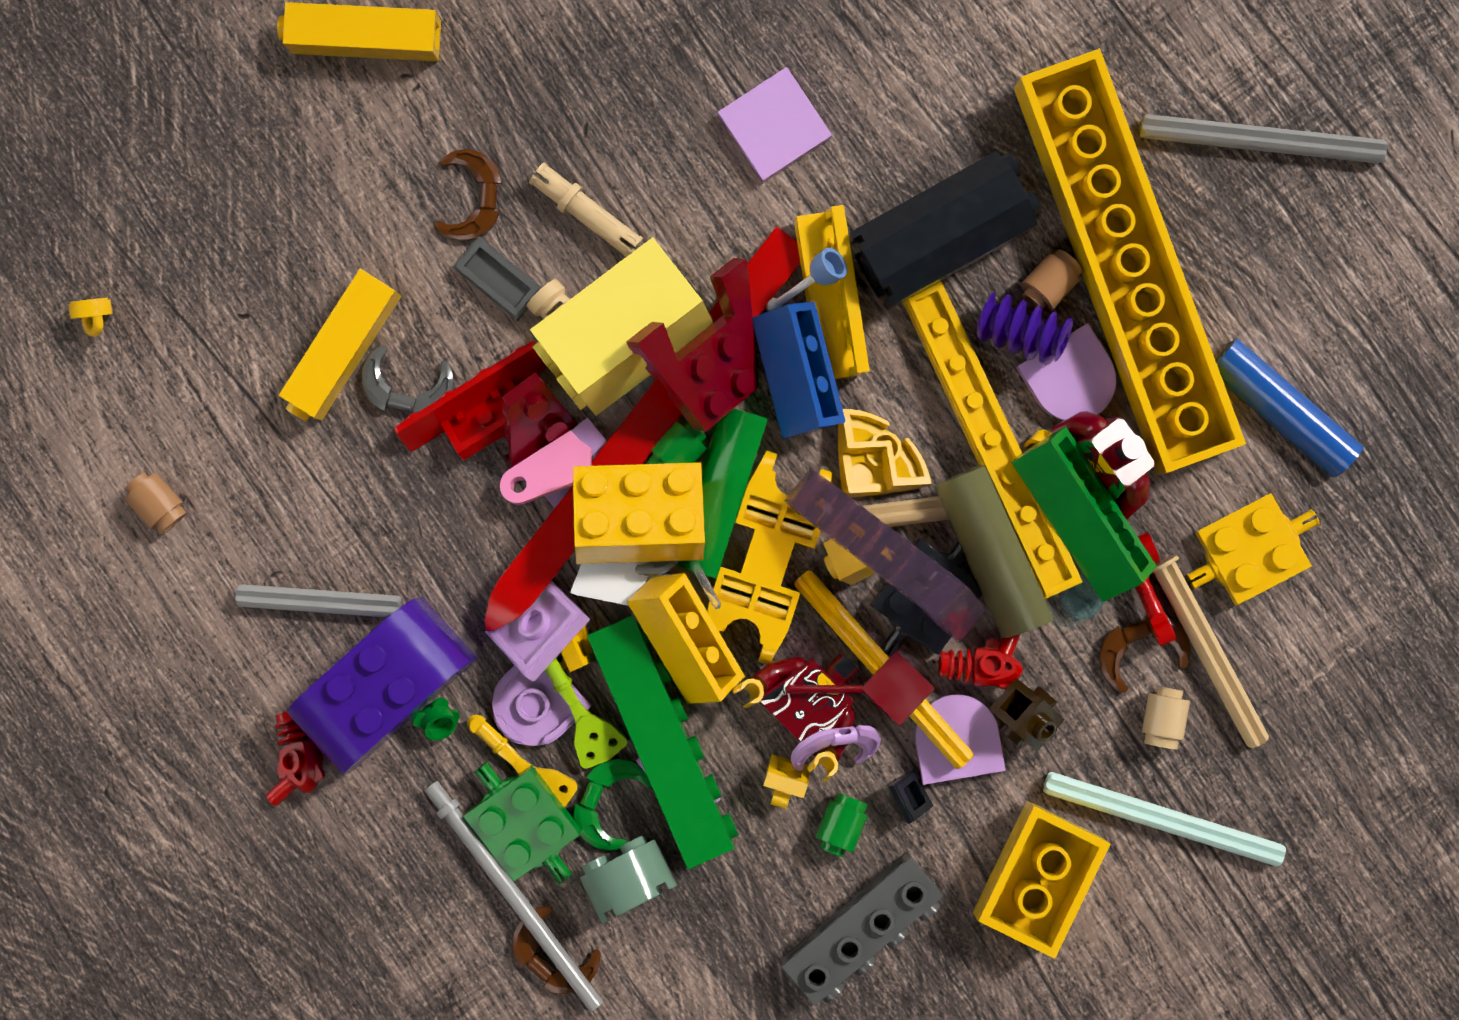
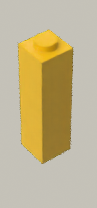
M285 2L284 15H279L278 38L280 41H283V45L291 54L439 62L441 20L436 10Z
M359 269L278 395L289 402L285 409L305 422L308 421L310 416L322 421L402 296L364 270Z

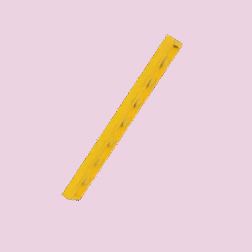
M940 281L907 299L903 304L978 464L985 465L1042 595L1044 599H1047L1079 585L1083 581L1067 547L1011 463L1022 454V451L944 285Z

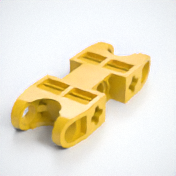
M766 451L747 485L735 524L754 529L741 573L720 567L707 611L718 631L724 632L727 625L734 620L747 619L753 622L759 629V642L763 644L758 662L765 665L770 664L786 636L800 596V592L781 586L794 544L815 549L828 510L832 476L831 471L821 468L815 485H810L807 492L796 497L788 496L777 487L775 480L776 472L772 471L777 454ZM747 506L777 515L778 517L776 519L747 509ZM784 518L792 521H796L814 527V529L810 530L795 524L785 522L783 520ZM721 585H725L752 594L751 598L722 589ZM758 597L786 605L788 609H782L758 601Z

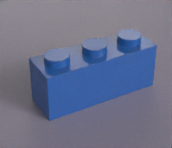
M815 301L787 304L753 317L755 337L759 345L766 372V380L771 391L782 438L806 435L846 423Z

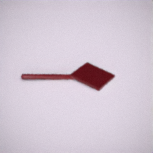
M897 651L864 685H787L785 687L786 693L789 694L864 693L898 726L935 689Z

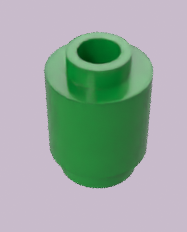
M676 421L651 449L653 454L648 458L647 462L649 464L695 463L707 450L702 444L706 435L700 430H694L688 421L683 426Z
M837 792L834 801L829 800L815 838L822 840L820 849L842 858L845 851L854 853L868 815H865L868 804Z

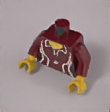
M842 652L824 670L812 658L805 660L794 656L770 662V664L764 666L750 679L735 686L733 693L736 694L742 689L747 690L750 694V701L743 705L744 708L747 709L760 702L802 742L819 731L831 728L852 727L856 715L852 707L854 699L848 693L789 694L786 693L785 687L787 685H844L859 669ZM830 744L828 747L819 750L820 753L808 764V771L811 773L817 764L823 765L827 774L822 782H827L837 772L838 761L848 744L836 746Z

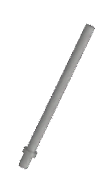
M438 781L434 782L424 791L439 810L436 812L440 820L446 819L590 1012L595 1010L604 1001L463 817L464 815L458 808L461 805L456 798L452 800Z

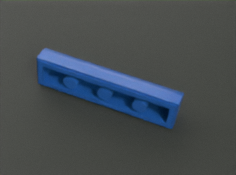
M1234 338L1216 358L1215 361L1224 385L1332 478L1342 474L1362 452L1364 447L1238 338Z

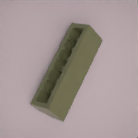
M978 465L934 485L1001 638L1016 636L1054 621L985 465Z

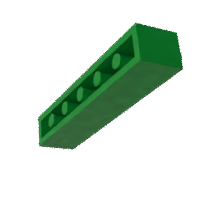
M634 615L587 635L687 869L734 850L735 843L733 838L739 836L736 825L730 813L724 815L721 813L716 800L721 798L722 794L713 774L708 776L704 774L699 762L705 759L703 749L696 735L688 737L682 723L689 720L680 697L671 698L666 686L667 683L672 681L671 676L661 659L655 661L649 647L652 644Z

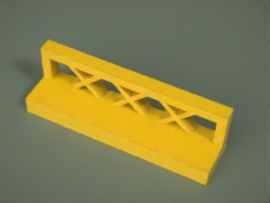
M844 205L832 206L823 213L796 216L794 218L803 280L810 276L812 259L825 248H832L839 252L847 265L846 276L836 283L821 285L814 282L805 289L806 302L815 301L834 378L856 377L870 372Z

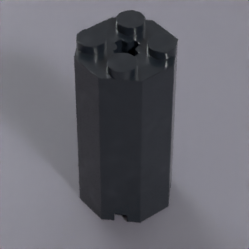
M995 151L849 232L850 247L858 243L861 252L854 256L870 287L878 298L885 294L887 296L883 303L887 311L1032 231L1037 226L1035 215L1042 212L1040 203L1031 190L1025 192L1018 179L1021 176L1020 168L1010 153L1001 157Z

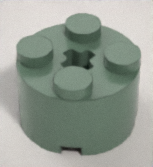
M640 836L620 847L623 855L611 861L608 855H603L582 866L585 875L579 879L601 924L611 920L608 914L611 910H613L617 917L662 894L659 885L666 883L668 889L677 886L655 840L647 842L645 836Z

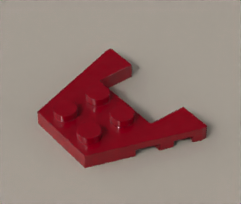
M743 258L731 259L710 276L723 316L677 353L673 349L664 323L661 322L649 323L626 341L633 354H639L647 363L645 368L655 379H660L668 389L669 393L667 396L694 430H709L759 388L748 264L746 259Z

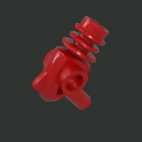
M1021 634L1001 638V640L987 639L985 648H975L972 658L969 648L965 650L964 657L961 650L957 651L956 657H954L952 649L948 652L941 651L938 660V676L947 677L948 680H951L954 673L955 680L958 681L962 674L963 682L966 684L969 682L971 675L974 686H996L1006 690L1016 678L1019 679L1024 671L1021 662L1013 657Z
M286 711L275 716L277 722L275 728L283 729L277 735L278 737H284L277 744L279 746H288L279 751L280 757L277 773L281 780L266 794L267 800L274 806L282 803L296 788L304 793L313 792L318 783L326 777L325 771L322 768L323 756L321 751L311 739L306 740L309 738L307 734L303 732Z

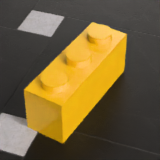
M685 573L652 577L626 601L687 704L721 702L745 677Z

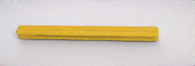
M806 571L795 581L794 585L797 590L874 675L889 657L812 571ZM925 699L910 715L911 719L956 769L962 768L972 759L973 752Z

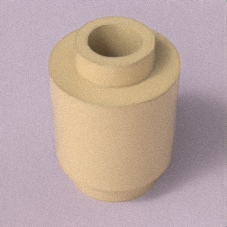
M1158 686L1157 694L1148 693L1142 732L1146 733L1145 744L1178 750L1179 740H1184L1190 700L1182 699V690Z

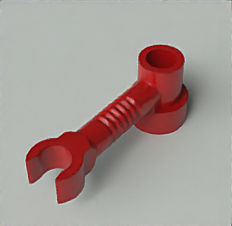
M1146 532L1138 535L1139 540L1154 563H1160V557L1149 533ZM1148 577L1144 583L1136 586L1135 589L1144 605L1143 607L1159 645L1162 646L1176 640V635Z

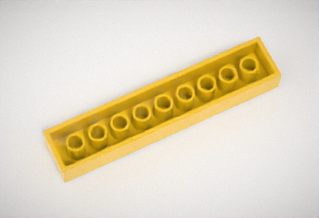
M1100 48L1020 77L1014 87L1015 94L1077 262L1082 267L1085 284L1147 452L1155 462V474H1165L1245 445V439Z

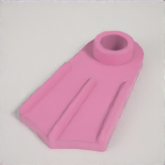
M569 431L506 471L500 481V491L507 501L512 504L521 505L573 485V466H592V449L579 440L572 431ZM526 481V488L522 492H514V486L517 482Z

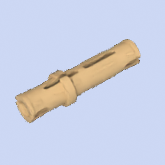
M543 162L536 172L546 178L549 183L539 175H532L529 184L556 202L559 211L562 213L569 212L622 253L625 258L636 249L626 243L623 238L634 247H639L644 238L641 235L636 234L582 192V186L578 183L572 185L550 168L546 162Z

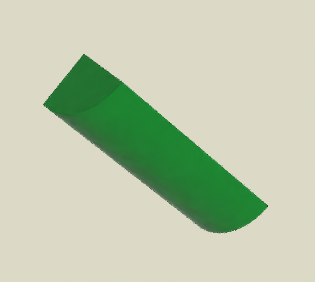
M732 409L714 425L701 464L705 532L704 559L679 561L676 566L717 579L767 424V418Z
M1066 426L1036 443L1011 462L1102 603L1144 583L1157 567Z

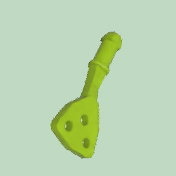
M555 658L544 671L553 684V690L559 692L573 714L575 720L574 746L580 765L588 769L609 761L627 745L626 736L610 721L591 714L584 707L571 685L572 679L566 675ZM591 733L598 734L596 738L589 737ZM612 738H615L617 740L614 744H610L608 742ZM588 752L594 753L592 757L586 756Z

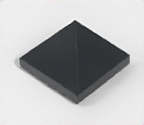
M915 770L909 771L889 786L890 805L907 824L913 823L933 807Z

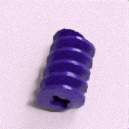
M993 292L985 303L978 321V339L982 342H988L992 338L993 344L997 348H1003L1008 343V350L1013 354H1017L1023 349L1024 357L1028 360L1034 359L1039 354V362L1044 366L1051 364L1054 359L1055 362L1058 361L1071 335L1073 319L1068 318L1059 327L1057 326L1058 314L1056 312H1052L1047 320L1043 321L1041 320L1042 307L1037 306L1031 315H1027V301L1022 300L1014 310L1011 309V295H1005L998 304L995 303L996 293Z

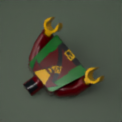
M1082 411L1051 428L1052 432L1042 429L1037 430L1026 441L1024 447L1032 443L1036 444L1066 426L1126 520L1149 499L1150 478L1148 473L1155 467V462L1147 452L1143 439L1135 435L1120 417L1105 419L1094 413Z

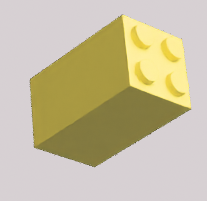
M652 237L531 328L530 331L539 341L532 346L533 349L551 370L569 397L580 410L588 406L594 415L597 416L650 376V373L645 368L647 363L639 354H633L627 345V340L649 323L661 322L664 323L673 349L677 353L712 325L713 321L702 299Z

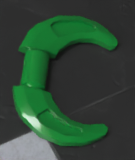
M616 758L598 764L590 771L586 778L591 781L588 782L585 793L580 801L581 805L575 803L574 820L582 830V838L595 848L604 850H617L622 845L628 843L626 839L608 835L600 826L598 812L594 811L598 804L604 786L609 787L620 779L630 778L641 782L647 788L651 787L647 774L638 764L630 760Z

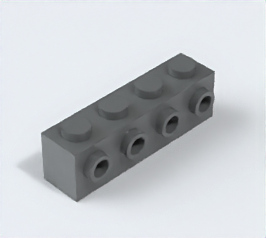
M906 852L781 958V966L814 1006L822 999L825 1003H828L841 993L845 987L842 982L855 972L859 976L876 962L877 959L874 955L887 945L889 948H893L899 944L909 933L906 928L917 918L924 921L932 916L941 906L938 901L943 897V894L911 855Z

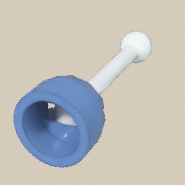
M825 248L811 261L810 276L779 298H772L766 306L767 311L782 307L783 304L814 282L821 285H831L845 277L847 265L844 258L835 249Z

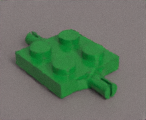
M488 761L476 768L473 773L476 774L488 792L483 800L467 810L463 817L512 881H516L531 869L542 867L543 865L551 872L558 884L563 883L564 879L567 880L573 872L569 870L558 854L564 846L580 836L582 830L533 765L517 776L506 778L502 781Z

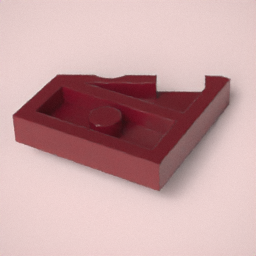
M536 372L502 397V413L506 417L503 424V433L509 448V454L505 455V461L510 468L577 426V423Z

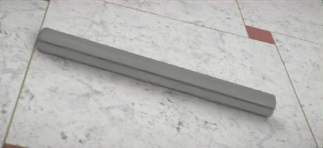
M1151 114L1144 115L1139 125V135L1145 139L1377 164L1384 161L1387 154V142L1383 139Z

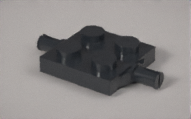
M918 538L871 602L870 606L884 615L894 628L883 645L880 646L889 656H892L896 651L898 652L907 638L922 643L939 655L982 596L976 579L970 576L965 566L962 565L966 557L959 541L951 552L947 554L935 550L925 541Z

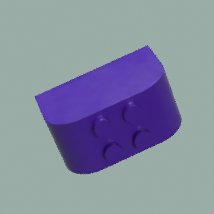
M424 597L413 598L388 616L303 692L286 712L344 776L360 766L409 722L415 713L420 712L478 658Z

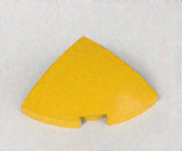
M843 409L846 423L838 425V457L843 498L903 492L928 487L932 484L926 464L909 438L901 442L895 434L886 430L889 422L881 417L860 410Z

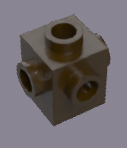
M1017 678L989 709L1005 724L1000 729L1003 734L1019 747L1024 741L1027 742L1037 752L1045 742L1053 738L1057 728L1064 721L1053 709L1057 704L1053 697L1039 686L1032 691Z

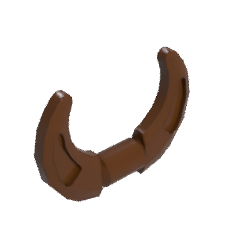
M471 149L456 150L444 156L440 162L445 167L450 165L465 166L473 172L478 183H483L481 184L480 209H475L473 214L462 223L451 225L437 221L435 222V227L450 239L458 241L475 240L478 236L481 237L489 232L496 224L500 211H495L498 187L496 184H502L501 175L496 164L483 153Z
M1144 615L1145 621L1143 620L1125 627L1122 631L1119 626L1115 627L1106 635L1102 642L1099 653L1101 672L1107 682L1121 692L1128 690V686L1123 682L1119 672L1120 660L1128 649L1127 644L1148 637L1150 634L1152 638H1156L1147 615ZM1168 618L1176 635V640L1169 643L1177 652L1179 667L1186 668L1191 651L1188 636L1180 624Z
M544 906L535 909V911L543 919L553 912V908L551 906ZM520 921L514 932L513 953L519 966L522 968L526 964V967L541 981L546 982L542 988L556 994L575 992L559 970L555 972V969L542 957L535 954L538 950L536 939L524 923ZM595 949L588 962L579 968L589 983L599 968L601 953L598 949Z

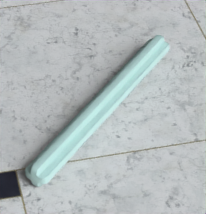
M1049 772L1045 779L1043 791L1047 795L1276 867L1281 866L1283 863L1286 847L1280 843L1054 772Z

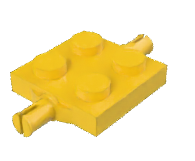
M1272 493L1195 532L1205 551L1207 564L1187 573V581L1203 574L1202 578L1190 583L1192 589L1195 590L1205 583L1216 579L1225 587L1234 605H1239L1312 567L1300 545L1299 535L1315 526H1319V519L1317 517L1304 525L1302 524V522L1316 515L1310 509L1308 512L1290 520L1282 513Z

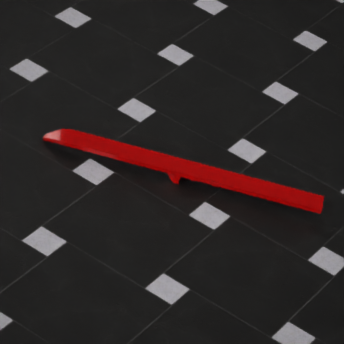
M777 226L747 263L752 317L758 316L764 311L768 302L775 297L800 265L797 241ZM719 301L709 312L713 323L723 316ZM660 379L654 381L592 460V466L644 464L648 457L653 454L651 449L682 415L667 396L669 391ZM573 486L499 578L489 597L485 616V629L487 631L497 630L519 618L535 603L575 552Z

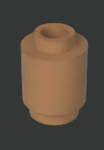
M1058 249L1054 254H1048L1021 283L1024 290L1022 294L1023 299L1033 309L1040 306L1042 309L1052 311L1079 282L1078 276L1083 272L1082 267L1070 254L1061 249Z
M143 472L125 487L129 493L124 498V501L151 530L155 528L161 535L173 528L187 514L181 507L183 501L157 473L148 476Z

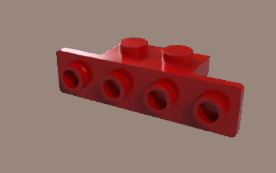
M532 341L525 346L518 347L503 360L490 368L481 370L474 378L458 388L444 393L437 401L421 411L410 414L403 422L394 427L397 437L410 451H415L446 432L457 454L464 461L504 436L503 424L506 417L502 413V397L534 372L538 374L548 368L532 347L537 342Z

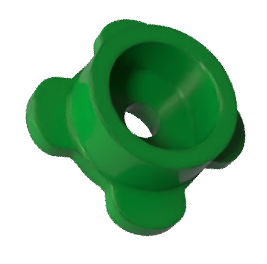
M440 697L426 705L421 712L415 713L412 717V723L415 727L423 729V734L427 739L437 741L447 738L454 732L460 719V714L458 710L451 709L448 706L449 703L446 698Z

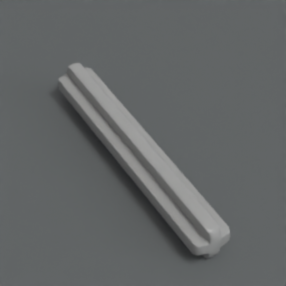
M245 584L238 585L235 593L236 605L249 608L387 618L401 607V597L396 595Z

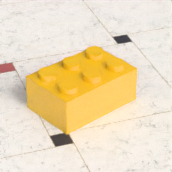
M701 463L573 466L576 564L704 559L705 532Z
M1026 801L972 912L979 922L1055 959L1111 843L1089 830Z

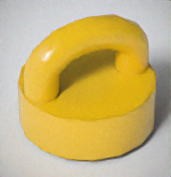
M108 297L71 301L68 304L70 319L81 318L84 331L92 337L102 333L104 327L102 315L113 314L111 299H108Z

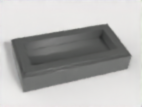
M480 236L476 238L453 266L454 270L517 322L528 310L526 305L529 300L542 288Z

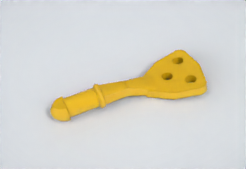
M477 714L471 715L468 718L467 726L472 734L475 733L484 741L494 754L497 753L509 762L518 774L532 765L515 751L508 742L507 737L500 735L485 721L486 718ZM534 767L562 805L566 807L577 791V782L557 770ZM565 785L568 789L562 792L559 790V787Z

